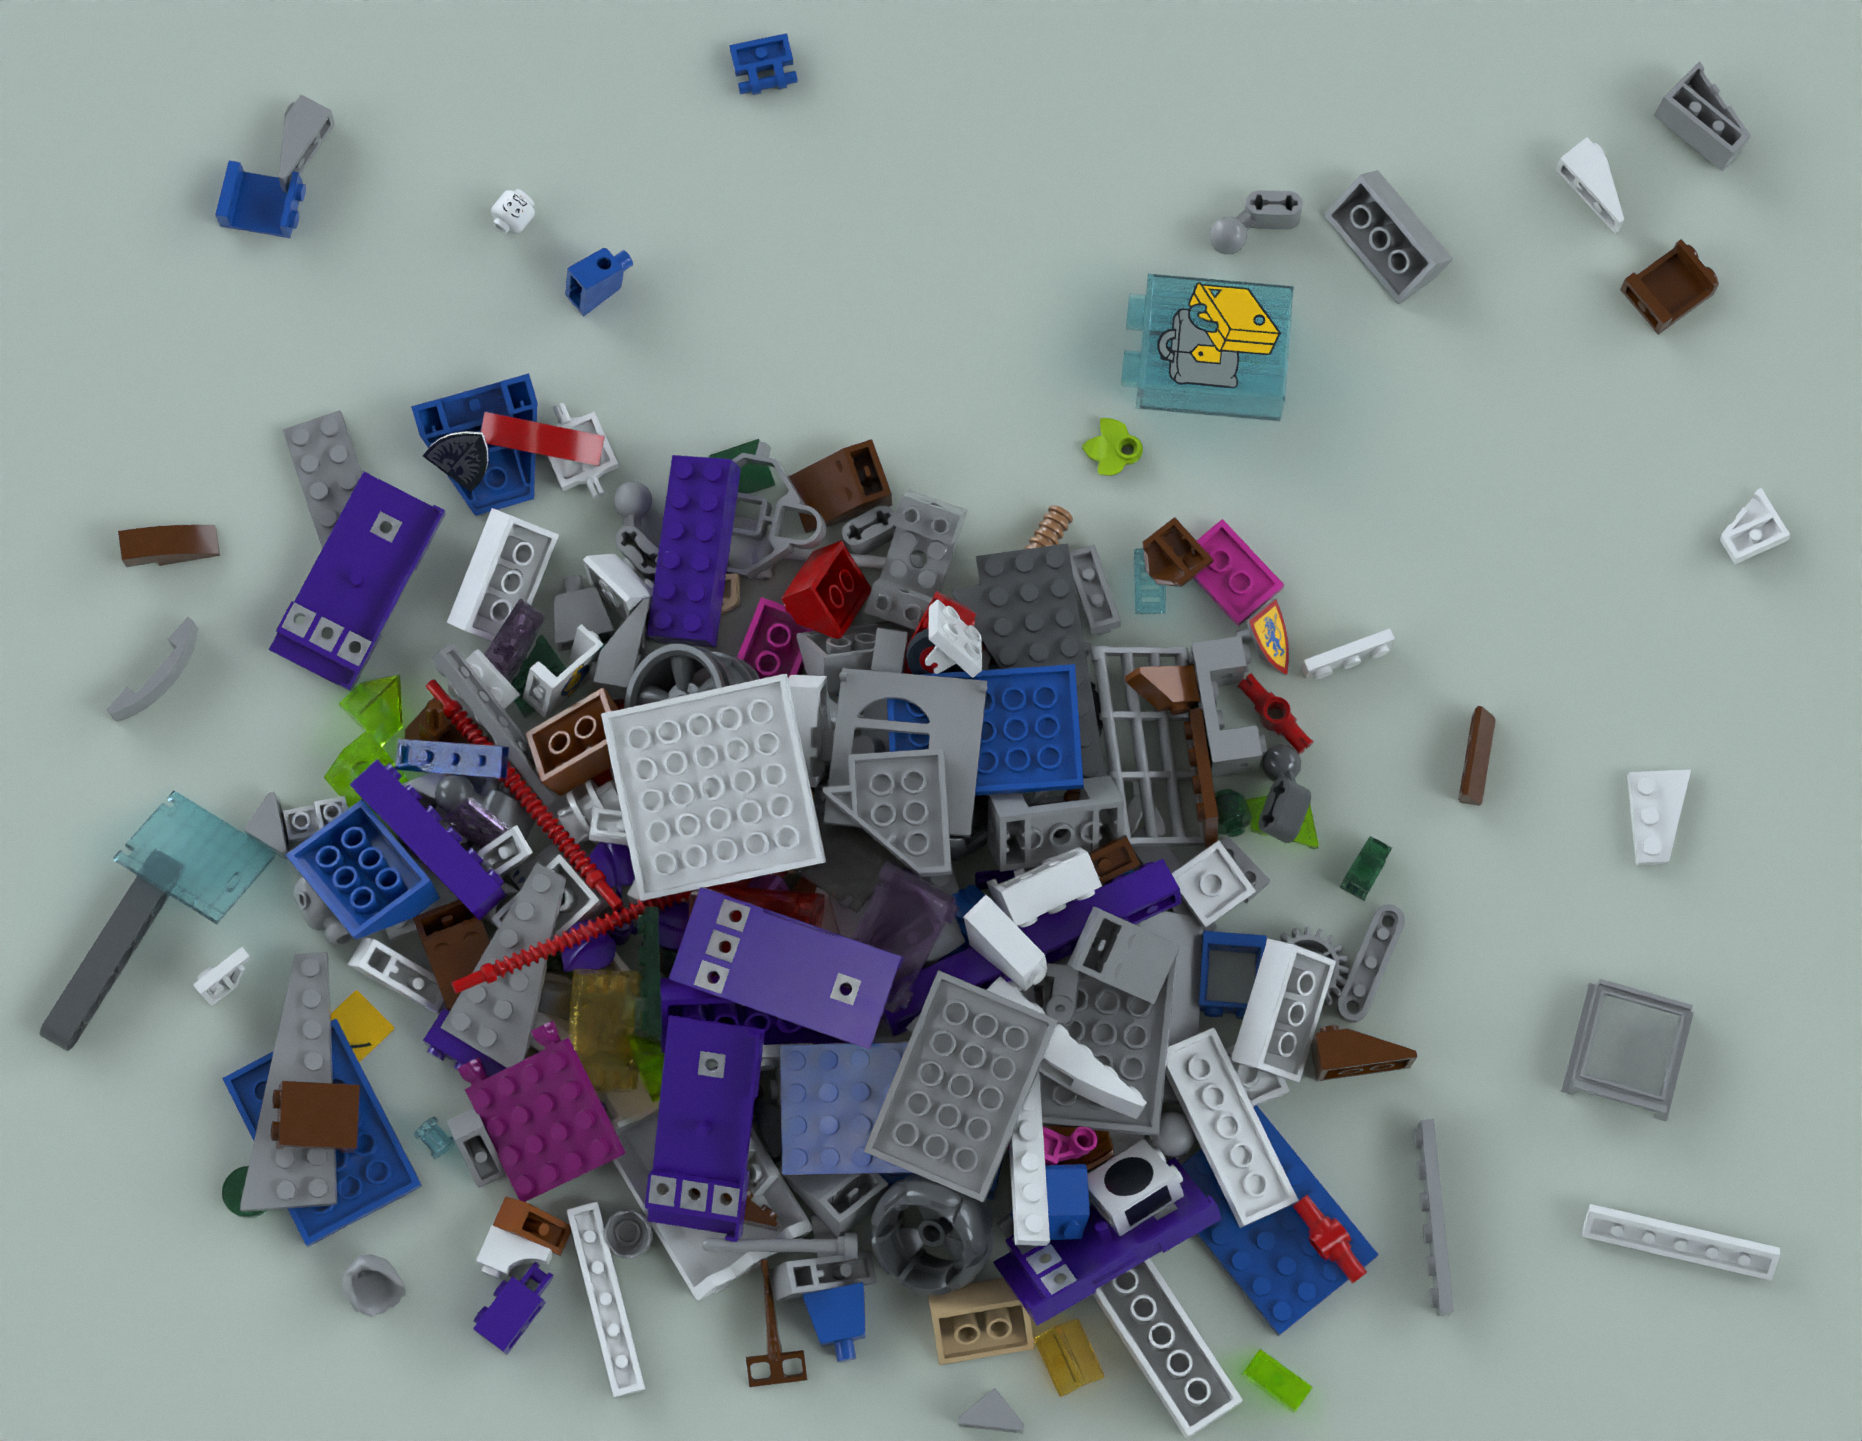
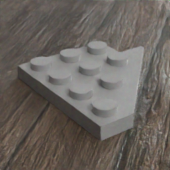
M944 748L848 755L850 785L822 787L823 795L919 877L952 875Z

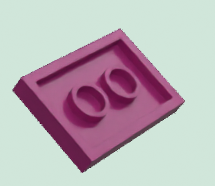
M1223 519L1197 540L1214 562L1193 579L1238 627L1284 588L1281 580Z

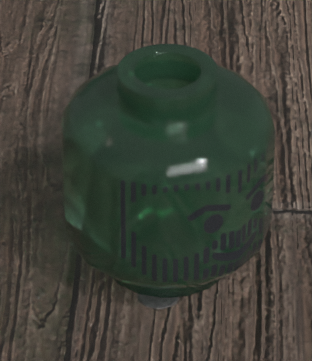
M1223 789L1216 792L1218 833L1228 835L1229 837H1237L1243 834L1245 828L1252 820L1244 795L1232 789Z

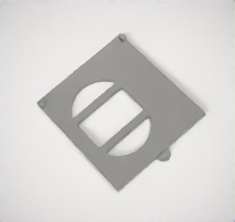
M842 668V672L839 675L841 683L828 787L850 785L848 755L852 754L854 731L856 729L929 735L928 749L944 748L949 835L971 837L987 681ZM885 699H900L910 702L921 709L930 722L928 724L865 719L858 716L865 708L875 702ZM826 799L824 824L860 827L830 800Z

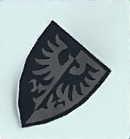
M465 431L451 433L439 438L422 455V457L470 492L478 486L484 477L489 461L488 447L483 433Z

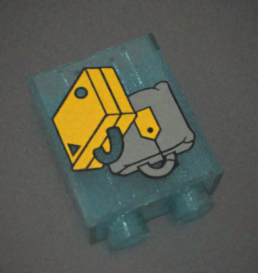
M1148 273L1145 295L1129 293L1126 330L1142 331L1140 351L1124 350L1121 386L1137 388L1135 408L1280 421L1286 394L1294 286Z

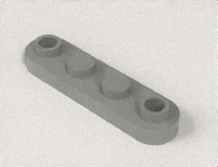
M1388 904L1379 907L1371 920L1348 975L1347 984L1344 985L1337 1002V1012L1346 1022H1359L1365 1018L1405 923L1404 914L1397 906ZM1390 918L1393 921V926L1385 927L1382 920ZM1350 1002L1355 1003L1358 1006V1011L1350 1012L1347 1009V1004Z

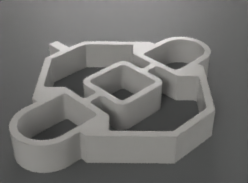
M759 441L756 455L741 453L732 461L740 468L747 463L775 467L789 489V493L778 499L775 514L773 517H770L772 506L764 497L738 492L735 514L739 501L762 506L755 531L733 527L732 535L762 540L765 537L767 526L771 525L768 540L774 548V552L746 570L727 567V574L737 573L741 578L753 579L761 572L767 570L793 553L794 548L812 549L818 546L823 541L827 529L824 518L814 508L805 505L782 465L776 459L769 458L771 447L765 442ZM786 511L815 516L817 520L815 533L806 540L780 537Z

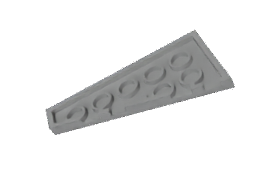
M537 862L473 973L481 970L480 967L486 963L495 964L496 959L501 962L504 960V956L511 958L513 952L520 954L521 949L528 951L530 945L537 947L538 942L544 944L546 943V938L553 940L554 937L552 935L556 917H558L566 878ZM540 958L538 964L533 961L530 967L523 965L521 971L516 968L513 974L506 972L504 978L498 976L497 981L491 984L484 982L462 991L441 1028L507 1068L526 1059L527 1050L530 1048L533 1022L538 1012L546 975L547 960Z

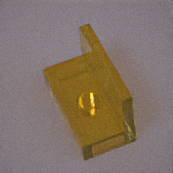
M1079 1319L1056 1325L1033 1338L1059 1397L1069 1395L1081 1387L1105 1377Z

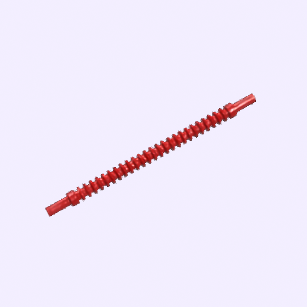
M719 884V885L710 886V887H705V888H709L710 890H714V889H716V888H719V887H720V884ZM699 889L647 899L644 902L639 899L637 905L630 903L627 909L622 906L620 912L613 910V915L611 916L606 913L604 919L596 917V922L593 923L589 920L587 926L580 924L577 930L572 927L570 933L563 931V936L561 937L554 935L553 940L546 938V943L538 942L537 947L530 945L528 951L521 949L520 954L513 952L511 958L504 956V960L501 962L496 959L493 965L486 963L480 967L481 970L451 982L453 990L457 994L484 982L491 984L497 981L498 976L504 978L506 972L513 974L516 968L521 971L523 965L530 967L533 961L538 964L540 958L547 960L549 954L555 957L557 951L564 953V948L566 947L572 949L573 944L580 946L582 940L589 942L590 937L597 939L599 933L606 935L607 930L614 932V927L616 926L623 928V923L630 925L632 919L639 921L640 916L647 918L649 912L656 914L657 909L664 911V906L672 907L673 902L680 904L682 898L689 900L690 895L697 897Z

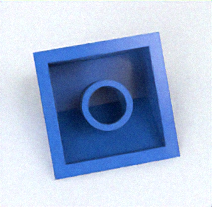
M1085 1164L1045 1165L1050 1240L1082 1239L1090 1215L1087 1167ZM1012 1207V1210H1011V1213H1010V1216H1011L1012 1221H1013V1207Z

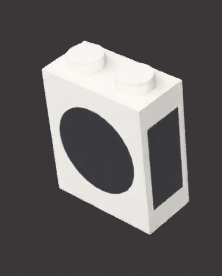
M1145 1139L1087 1174L1089 1202L1119 1236L1127 1233L1184 1196L1180 1185L1183 1178L1174 1165L1169 1167L1160 1149L1157 1147L1152 1148Z

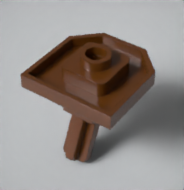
M435 698L428 701L427 706L405 729V751L428 771H436L441 768L445 770L451 769L472 744H468V738H464L462 732L457 730V725H452L451 720L447 719L444 715V704Z

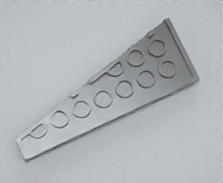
M327 952L295 954L241 1199L242 1212L337 1205L335 1150L294 1147L276 1149V1141H271L270 1138L272 1121H277L278 1110L272 1108L273 1090H279V1085L282 1081L333 1084L329 958Z

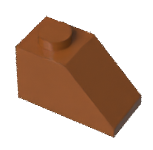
M1193 665L1138 667L1125 676L1126 683L1158 711H1171L1172 715L1183 714L1189 711V707L1200 701Z
M506 1196L493 1223V1226L549 1248L554 1254L561 1256L572 1231L570 1224L527 1202Z

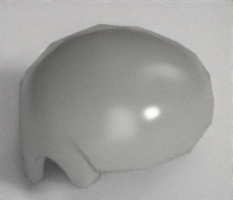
M621 1210L612 1215L604 1229L605 1243L616 1256L634 1259L648 1250L653 1240V1227L647 1221V1217L636 1210Z

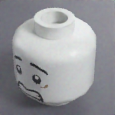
M520 189L515 191L507 190L491 207V215L494 218L492 223L503 234L508 232L519 234L534 218L535 209L533 206L535 203L530 196Z

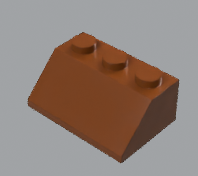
M605 688L597 690L525 733L541 783L560 797L612 767L601 714L619 709Z

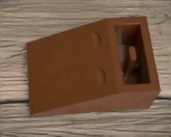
M872 439L843 448L788 476L805 505L814 508L824 518L826 527L856 518L878 506H892V493ZM798 512L805 534L816 531V517Z
M460 900L424 912L413 918L448 1012L451 1011L460 993L456 994L454 992L451 982L472 974L490 943L482 919L479 921Z

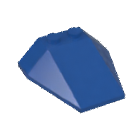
M528 373L411 406L419 435L429 448L439 438L451 433L465 431L481 433L484 412L537 422L538 402ZM487 444L489 460L487 470L478 486L472 492L448 476L474 515H480L490 512L492 508L497 510L534 499L536 453Z

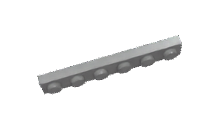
M453 643L432 656L431 659L436 664L438 672L449 680L455 688L456 695L470 707L476 721L491 734L498 749L505 752L512 761L516 772L526 779L532 787L533 793L537 794V798L541 799L546 806L559 798L558 794L541 783L526 737Z
M1434 1119L1421 1120L1418 1124V1129L1413 1130L1415 1148H1420L1421 1160L1416 1162L1418 1180H1423L1424 1192H1420L1421 1212H1426L1427 1224H1423V1239L1425 1244H1430L1431 1256H1426L1427 1275L1433 1276L1434 1288L1429 1289L1431 1308H1436L1437 1316L1450 1315L1453 1312L1435 1124Z

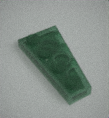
M645 907L642 910V915H637L638 934H643V947H638V965L643 966V979H639V997L643 998V1011H640L641 1031L643 1030L644 1040H649L662 1036L658 907Z

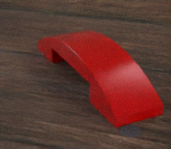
M484 412L481 428L486 444L597 466L600 464L605 439L603 435Z

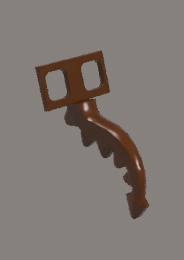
M766 1258L761 1259L765 1297L767 1355L746 1357L749 1387L807 1380L804 1350L782 1353L769 1265ZM801 1359L802 1373L794 1375L784 1374V1360ZM767 1362L770 1365L771 1375L768 1378H752L750 1366L754 1363Z

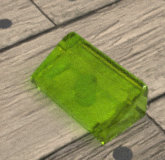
M1259 1349L1241 1374L1293 1414L1313 1388L1262 1349Z

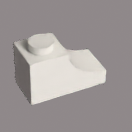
M491 1225L476 1262L483 1266L481 1272L499 1279L501 1274L509 1277L512 1270L526 1263L537 1262L549 1265L554 1253L549 1248Z

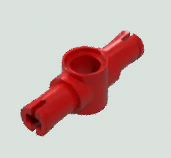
M1252 673L1246 676V680L1243 679L1237 685L1255 705L1254 709L1260 715L1262 725L1267 730L1275 731L1278 736L1282 735L1299 755L1305 751V748L1308 749L1314 741L1296 723L1297 719L1290 712L1288 702L1282 697L1275 696L1272 692L1269 693ZM1273 708L1279 709L1283 713V717L1277 720L1272 719L1267 711Z
M1308 1195L1293 1205L1294 1209L1310 1228L1308 1239L1311 1245L1324 1260L1335 1261L1352 1284L1367 1273L1350 1249L1352 1247L1349 1244L1351 1242L1350 1235L1337 1219H1330L1329 1216L1325 1217Z

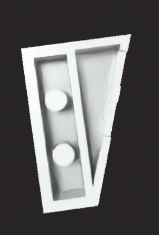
M790 675L788 682L810 787H816L831 766V762H821L822 730H831L827 676Z
M1078 847L1043 860V865L1026 873L1024 868L1014 871L1015 878L1000 884L997 883L996 879L988 881L987 885L995 904L1017 926L1027 927L1034 924L1038 920L1037 917L1046 912L1049 914L1057 913L1066 908V903L1076 898L1077 900H1084L1095 894L1094 890L1102 887L1086 850Z

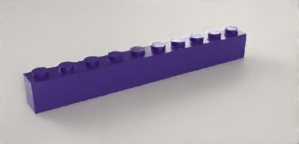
M1164 859L1157 862H1148L1142 865L1139 870L1129 875L1117 876L1109 884L1095 889L1093 896L1084 900L1074 899L1066 903L1065 909L1054 914L1046 912L1038 916V920L1034 924L1027 927H1018L1045 954L1047 964H1052L1073 953L1093 906L1136 925L1181 904L1180 888ZM969 945L966 950L958 954L946 955L936 964L927 968L916 969L908 977L897 982L894 981L882 1015L893 1036L907 1031L906 1027L920 1015L938 970L985 990L999 977L1003 978L1006 982H1013V980Z

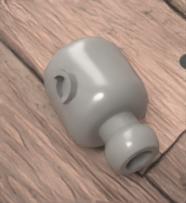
M302 876L295 884L293 893L306 923L313 930L326 929V939L334 946L350 941L353 937Z

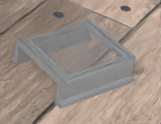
M1599 979L1596 985L1589 983L1561 1092L1574 1095L1579 1090L1655 1112V1119L1667 1121L1694 1012H1691L1693 1005Z

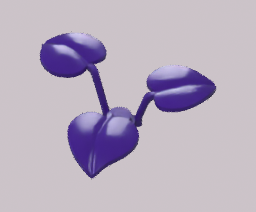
M599 842L589 855L591 858L590 864L595 863L597 865L596 870L600 869L606 876L605 881L611 888H616V894L621 899V885L630 886L635 880L629 848L622 844ZM682 901L680 904L673 902L672 907L666 905L664 906V911L659 910L658 919L651 918L637 926H634L633 920H631L630 925L623 923V928L614 927V932L607 930L606 935L599 933L597 939L590 937L589 942L582 940L580 946L573 944L572 949L566 947L564 948V953H562L563 969L565 972L596 971L607 967L615 957L616 945L627 943L631 934L637 935L639 931L652 924H656L652 931V938L659 946L669 950H679L693 906ZM590 919L579 921L572 927L577 930L580 924L587 926Z

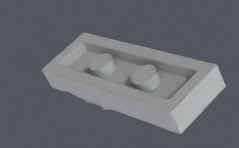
M1095 545L1069 551L1075 588L1091 635L1097 633L1103 635L1110 633L1111 629L1121 627V621Z

